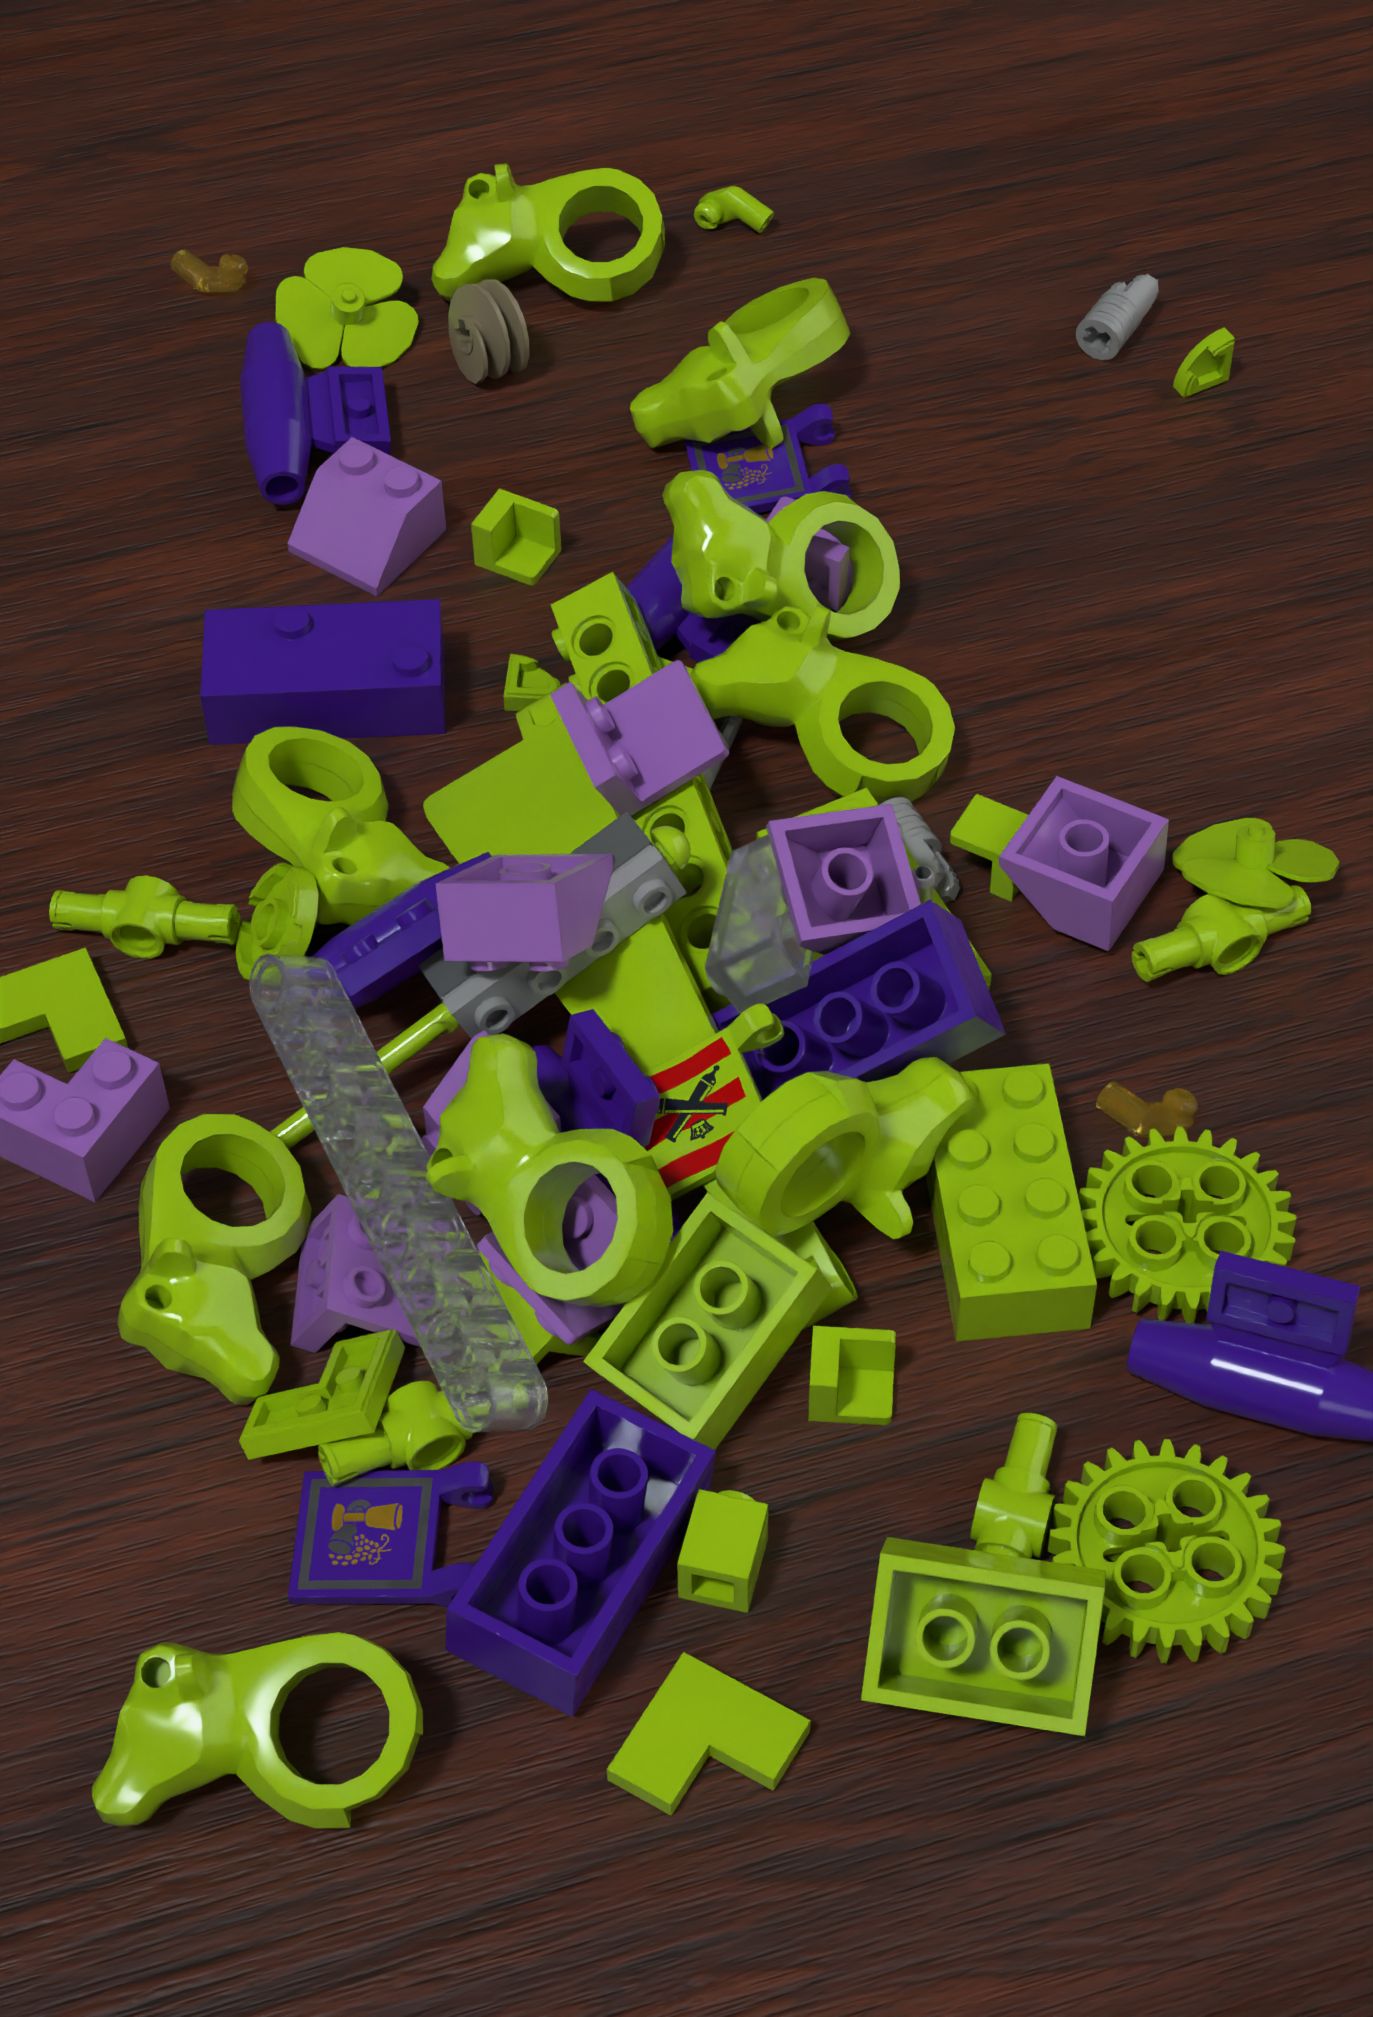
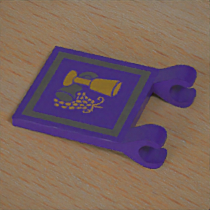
M826 404L812 405L794 418L779 421L784 439L782 443L773 449L764 445L749 427L742 431H732L725 437L711 443L685 440L691 471L706 470L712 472L718 477L724 490L732 498L755 513L773 510L782 497L797 500L805 494L821 491L847 495L850 499L852 497L848 485L850 482L849 472L846 466L842 464L830 465L811 478H808L799 442L822 446L830 444L834 440L835 434L833 426L830 424L833 421V415L830 407Z
M473 1461L460 1463L443 1470L368 1471L336 1486H332L329 1483L324 1471H304L288 1592L290 1604L432 1603L448 1607L475 1565L472 1563H455L435 1570L442 1502L470 1509H484L490 1506L493 1501L494 1486L492 1481L489 1480L490 1472L487 1465L482 1462Z

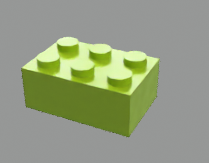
M707 1192L670 1242L664 1263L653 1283L623 1306L583 1362L670 1428L715 1450L827 1297L832 1287L817 1268Z
M887 1537L880 1552L861 1700L1085 1736L1105 1591L1106 1570Z

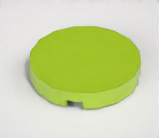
M277 863L262 875L249 896L248 905L256 908L251 922L242 920V924L239 925L236 958L240 974L244 979L250 980L255 985L265 988H278L292 976L305 955L317 918L319 896L315 876L308 869L287 863Z

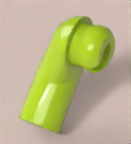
M729 186L708 192L702 196L699 204L694 209L695 221L700 227L708 230L716 228L718 224L740 219L760 234L774 216V211L737 186Z

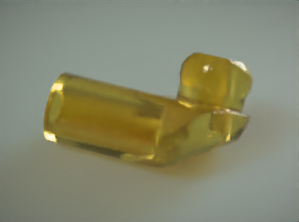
M187 249L178 251L171 260V269L199 292H235L246 282L244 275L248 270L247 262L235 254L231 256L224 254L219 260V267L208 266Z
M1116 1081L1110 1082L1102 1090L1096 1101L1098 1109L1134 1135L1143 1138L1149 1137L1150 1129L1154 1128L1161 1136L1174 1135L1177 1126H1183L1185 1131L1194 1124L1192 1115L1198 1109L1197 1100L1194 1095L1184 1089L1174 1088L1165 1092L1162 1102H1144Z

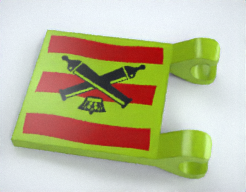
M758 1003L749 1007L727 1028L642 1073L652 1079L660 1096V1106L655 1115L649 1145L643 1146V1148L652 1155L657 1170L671 1196V1201L716 1178L715 1169L724 1145L739 1125L762 1101L742 1053L770 1046L781 1040L784 1036V1028L780 1019L775 1014H772L765 1004Z

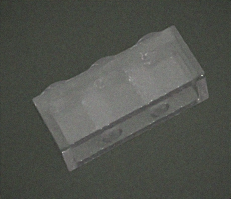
M768 835L740 847L730 854L704 968L713 989L718 994L725 995L741 1014L755 1004L762 1003L766 1005L806 987L814 951L798 945Z

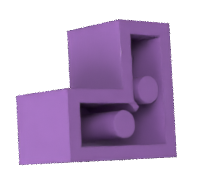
M107 1038L102 1041L68 1084L13 1059L0 1075V1157L96 1203L170 1109L160 1064Z

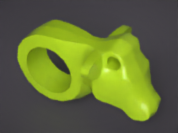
M507 163L495 165V176L479 173L467 179L463 199L453 214L446 246L440 257L433 264L431 279L439 296L451 302L456 289L465 284H477L486 279L501 282L523 274L534 267L547 281L571 297L589 302H613L633 295L653 277L665 246L663 217L655 194L640 179L618 169L599 168L562 175L534 185L520 186L515 184ZM594 212H614L626 217L639 229L641 234L636 246L624 257L610 262H590L574 255L564 245L563 238L568 228L580 217Z
M820 278L801 280L779 287L752 300L735 311L725 322L720 321L708 331L710 346L698 347L692 350L666 378L640 392L631 402L630 411L635 429L650 448H655L679 440H697L711 443L725 437L732 431H742L748 427L764 445L771 449L782 443L784 439L782 429L770 401L772 390L776 386L807 372L841 349L850 335V330L841 307L827 280Z
M706 470L680 472L665 485L662 496L674 526L671 563L682 584V608L693 616L719 618L742 613L765 622L781 607L790 606L801 608L811 618L817 604H821L808 586L804 572L805 553L812 537L820 529L836 537L841 544L850 547L849 559L853 569L852 589L845 605L836 613L831 611L827 634L828 640H846L873 630L891 613L900 589V569L894 542L879 519L858 506L847 495L827 491L805 494L784 507L768 522L753 510L732 498L724 490L718 477L712 472Z
M817 604L811 618L801 608L781 607L768 621L751 625L723 653L698 662L690 673L712 719L738 716L770 727L795 725L800 745L812 771L830 792L840 798L867 787L878 805L895 797L907 798L912 803L929 791L946 767L955 725L950 707L935 685L925 677L901 666L876 658L845 652L832 646L827 638L831 610ZM869 712L888 716L907 729L916 742L919 756L906 763L897 764L871 761L852 749L842 736L839 721L853 714Z
M273 727L255 735L246 748L233 788L232 812L241 826L263 846L289 861L293 866L297 865L308 869L315 876L319 896L314 929L319 924L343 923L351 926L417 882L450 868L442 862L426 857L409 841L401 830L393 823L386 822L389 805L380 773L370 758L349 741L321 730L300 727ZM285 785L312 789L327 796L332 801L308 798L290 790Z
M504 1033L479 1037L471 1046L466 1082L440 1115L438 1146L427 1162L425 1179L433 1190L442 1195L470 1202L479 1208L488 1220L509 1262L526 1285L534 1292L561 1302L580 1306L606 1307L629 1302L653 1283L664 1263L673 1234L671 1196L657 1170L652 1155L631 1136L614 1129H578L560 1133L538 1085L535 1051L528 1044ZM602 1173L608 1179L616 1196L618 1220L613 1239L602 1257L585 1270L580 1271L571 1263L563 1245L562 1222L567 1203L578 1186L594 1174Z
M937 1057L920 1058L912 1062L898 1075L867 1083L856 1078L828 1071L806 1072L785 1082L762 1100L734 1131L724 1145L715 1169L717 1184L741 1212L770 1236L779 1237L793 1232L813 1222L843 1201L852 1204L869 1222L890 1238H901L910 1234L913 1226L910 1208L902 1195L903 1190L929 1172L933 1157L943 1136L970 1107L974 1097L961 1073Z
M203 1114L179 1124L161 1143L146 1171L140 1189L139 1235L142 1258L141 1271L123 1297L117 1321L122 1339L129 1343L146 1347L166 1369L205 1378L217 1387L228 1400L238 1405H248L255 1401L257 1397L263 1396L268 1392L279 1369L280 1360L277 1350L268 1341L261 1329L258 1306L251 1280L271 1271L297 1252L307 1236L312 1212L305 1191L300 1165L281 1139L255 1122L235 1114ZM196 1168H218L236 1174L256 1191L263 1202L267 1220L254 1226L231 1227L212 1221L194 1207L184 1192L181 1175Z
M340 1632L312 1634L230 1654H210L173 1642H161L139 1655L136 1663L134 1683L119 1714L111 1754L102 1772L92 1785V1799L96 1811L103 1822L119 1827L135 1826L149 1820L161 1804L172 1797L202 1787L227 1774H236L259 1799L289 1821L315 1829L350 1828L351 1810L381 1798L408 1771L420 1735H423V1709L411 1675L387 1649L359 1636ZM327 1667H351L367 1674L382 1690L389 1709V1736L379 1759L363 1775L342 1784H318L304 1778L287 1760L279 1739L280 1713L289 1693L306 1676Z

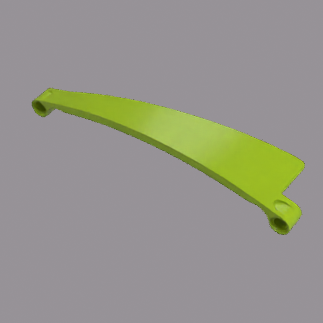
M564 683L516 713V719L523 737L522 741L433 793L424 801L423 807L426 818L459 864L486 852H489L491 856L570 854L621 816L595 789L550 694L568 683ZM664 912L652 918L617 944L611 952L598 958L555 992L571 1015L594 1009L607 1028L620 1037L626 1053L642 1073L719 1032ZM717 1178L703 1184L710 1195L758 1227L723 1192L717 1184ZM814 1221L779 1237L771 1236L817 1268L832 1287V1290L803 1329L857 1300V1292L846 1269L825 1241Z

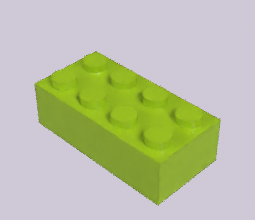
M1050 1064L960 1072L974 1100L970 1107L943 1136L933 1157L929 1172L925 1175L956 1342L1090 1329L1097 1282Z

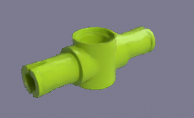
M152 876L134 877L129 880L124 891L109 890L106 894L94 895L57 890L51 898L49 908L50 921L54 922L52 926L55 930H81L103 933L104 937L110 939L113 945L121 952L141 959L157 957L164 950L165 944L180 945L184 940L213 941L215 943L233 945L237 941V933L241 923L240 914L237 913L238 908L235 904H205L187 901L185 896L179 895L171 884Z
M1292 885L1290 887L1294 890L1295 895L1292 905L1274 909L1242 905L1208 893L1191 904L1185 911L1181 922L1177 925V929L1159 937L1134 944L1133 949L1135 951L1131 955L1133 966L1139 977L1146 982L1188 966L1197 969L1211 964L1218 974L1227 975L1234 973L1253 961L1270 934L1308 922L1309 917L1307 915L1311 914L1309 898L1300 886Z
M512 1370L459 1391L454 1387L438 1391L436 1385L430 1381L409 1383L387 1397L374 1433L319 1444L318 1455L321 1466L332 1486L388 1464L392 1469L407 1464L410 1471L441 1470L449 1466L461 1455L466 1445L465 1441L472 1438V1431L526 1411L525 1393L518 1377Z
M1021 1413L1018 1416L1004 1467L996 1470L993 1479L985 1477L980 1490L970 1540L976 1542V1551L1032 1559V1556L1041 1557L1055 1500V1495L1049 1494L1050 1484L1045 1479L1057 1432V1424L1052 1419L1035 1413Z

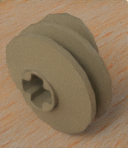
M486 279L477 284L468 283L457 288L451 298L448 313L449 337L458 367L467 380L477 384L482 383L487 376L493 379L502 378L508 372V368L512 373L525 369L529 359V336L524 316L510 290L498 280Z

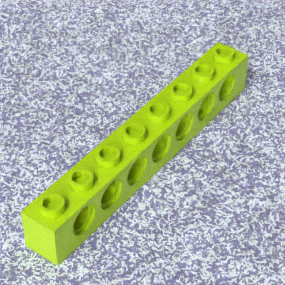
M614 572L551 604L559 627L552 631V637L565 661L568 663L572 662L575 674L569 677V682H572L587 700L597 696L604 705L662 669L638 603ZM703 772L631 815L652 844L657 841L652 835L651 830L660 826H671L679 829L685 834L690 843L691 854L687 865L683 870L680 871L678 869L674 872L687 893L671 904L664 912V915L708 1009L714 1014L782 978ZM702 885L701 888L694 895L689 897L691 892L696 887ZM721 935L718 942L708 948L709 943L715 937Z

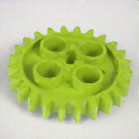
M1177 1126L1173 1141L1167 1142L1164 1141L1161 1134L1155 1128L1150 1129L1148 1143L1145 1147H1142L1130 1136L1126 1137L1122 1156L1107 1149L1103 1155L1102 1168L1090 1167L1086 1188H1080L1079 1203L1091 1258H1093L1092 1263L1096 1279L1112 1275L1108 1294L1111 1298L1120 1296L1128 1290L1133 1293L1132 1311L1135 1313L1151 1302L1158 1305V1320L1166 1321L1174 1308L1182 1309L1186 1323H1194L1197 1310L1206 1309L1208 1311L1214 1267L1219 1257V1254L1213 1251H1225L1286 1267L1287 1261L1291 1260L1295 1238L1292 1236L1297 1218L1295 1214L1288 1212L1291 1199L1290 1192L1275 1191L1279 1173L1276 1170H1271L1258 1174L1257 1168L1260 1154L1254 1152L1242 1159L1235 1156L1237 1140L1234 1138L1228 1140L1221 1148L1212 1146L1211 1130L1207 1129L1203 1131L1197 1142L1188 1141L1183 1126ZM1142 1194L1154 1195L1156 1198L1145 1197ZM1209 1195L1220 1196L1224 1199L1213 1198ZM1145 1250H1156L1161 1252L1162 1254H1152L1146 1252Z
M1164 1439L1160 1455L1150 1456L1141 1440H1138L1134 1443L1132 1459L1128 1461L1115 1449L1110 1448L1106 1454L1105 1471L1087 1461L1083 1465L1082 1484L1068 1480L1065 1484L1063 1497L1065 1504H1055L1051 1525L1056 1529L1050 1530L1048 1552L1056 1555L1053 1557L1052 1562L1106 1570L1101 1620L1106 1625L1102 1643L1109 1645L1121 1634L1130 1637V1656L1134 1658L1141 1653L1146 1642L1156 1644L1157 1655L1161 1663L1168 1662L1172 1645H1182L1191 1662L1198 1661L1201 1644L1204 1640H1207L1217 1652L1222 1654L1227 1649L1230 1637L1229 1630L1237 1636L1247 1639L1251 1633L1254 1622L1253 1617L1265 1619L1272 1600L1269 1595H1277L1282 1573L1276 1569H1280L1282 1566L1285 1547L1275 1543L1281 1528L1280 1520L1264 1518L1270 1500L1266 1494L1247 1498L1246 1494L1251 1475L1244 1473L1229 1480L1224 1476L1228 1458L1223 1455L1216 1459L1209 1467L1201 1464L1200 1445L1194 1444L1189 1449L1185 1458L1175 1457L1171 1440ZM1192 1507L1202 1512L1205 1516L1189 1517L1182 1514L1178 1508ZM1122 1518L1130 1521L1136 1527L1120 1529L1110 1524L1108 1520ZM1104 1558L1112 1560L1114 1562H1108ZM1210 1569L1218 1572L1224 1577V1580L1209 1581L1199 1576L1195 1571ZM1141 1581L1149 1584L1155 1591L1139 1593L1131 1590L1125 1583Z

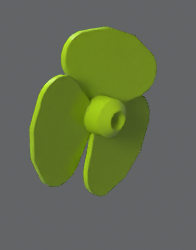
M341 247L316 253L305 263L304 277H288L279 284L276 290L275 321L289 331L299 361L306 368L313 371H323L335 364L339 355L342 335L341 356L347 367L384 368L392 365L411 347L419 323L418 314L413 307L405 302L387 301L369 305L395 294L401 287L403 279L402 270L396 262L372 250Z
M1242 818L1214 824L1189 836L1173 852L1172 857L1173 865L1182 871L1183 877L1207 893L1242 905L1274 909L1292 905L1295 895L1294 890L1273 873L1300 882H1323L1334 878L1339 869L1340 861L1332 850L1313 841L1287 839L1275 843L1276 833L1272 830L1270 823L1258 818Z

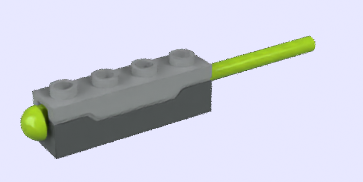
M625 812L570 853L612 854L614 867L594 942L591 947L571 957L568 967L544 972L530 970L529 962H510V965L506 968L492 971H474L471 969L470 961H444L442 947L419 964L418 967L443 1002L271 1130L270 1133L281 1139L289 1150L442 1034L453 1032L460 1026L471 1039L483 1030L489 1035H495L504 1031L513 1021L548 995L557 992L567 981L601 956L611 952L617 944L652 918L661 915L671 904L687 893L674 874L678 869L680 871L683 870L690 859L691 848L685 834L671 826H660L651 830L652 835L657 841L652 844L629 813Z

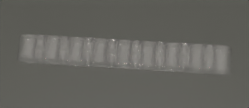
M278 954L260 956L251 970L249 980L250 996L253 1005L457 1421L463 1429L470 1433L535 1429L541 1424L547 1410L548 1397L544 1379L451 1197L444 1196L433 1190L425 1179L427 1173L426 1165L430 1156L349 997L337 978L333 966L328 960L320 957Z

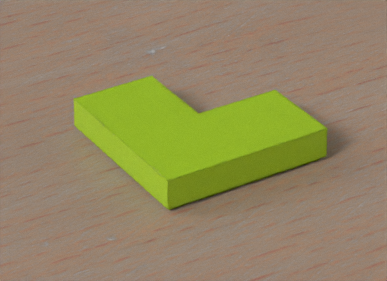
M86 947L0 977V1044L49 1027L68 1073L80 1069L105 1038L128 1048L124 1033Z
M390 1329L338 1341L334 1344L318 1384L257 1397L239 1439V1443L248 1460L374 1433L405 1351V1346L397 1330L392 1331Z
M683 1652L608 1766L607 1780L670 1816L677 1808L709 1756L774 1791L810 1733L811 1720Z

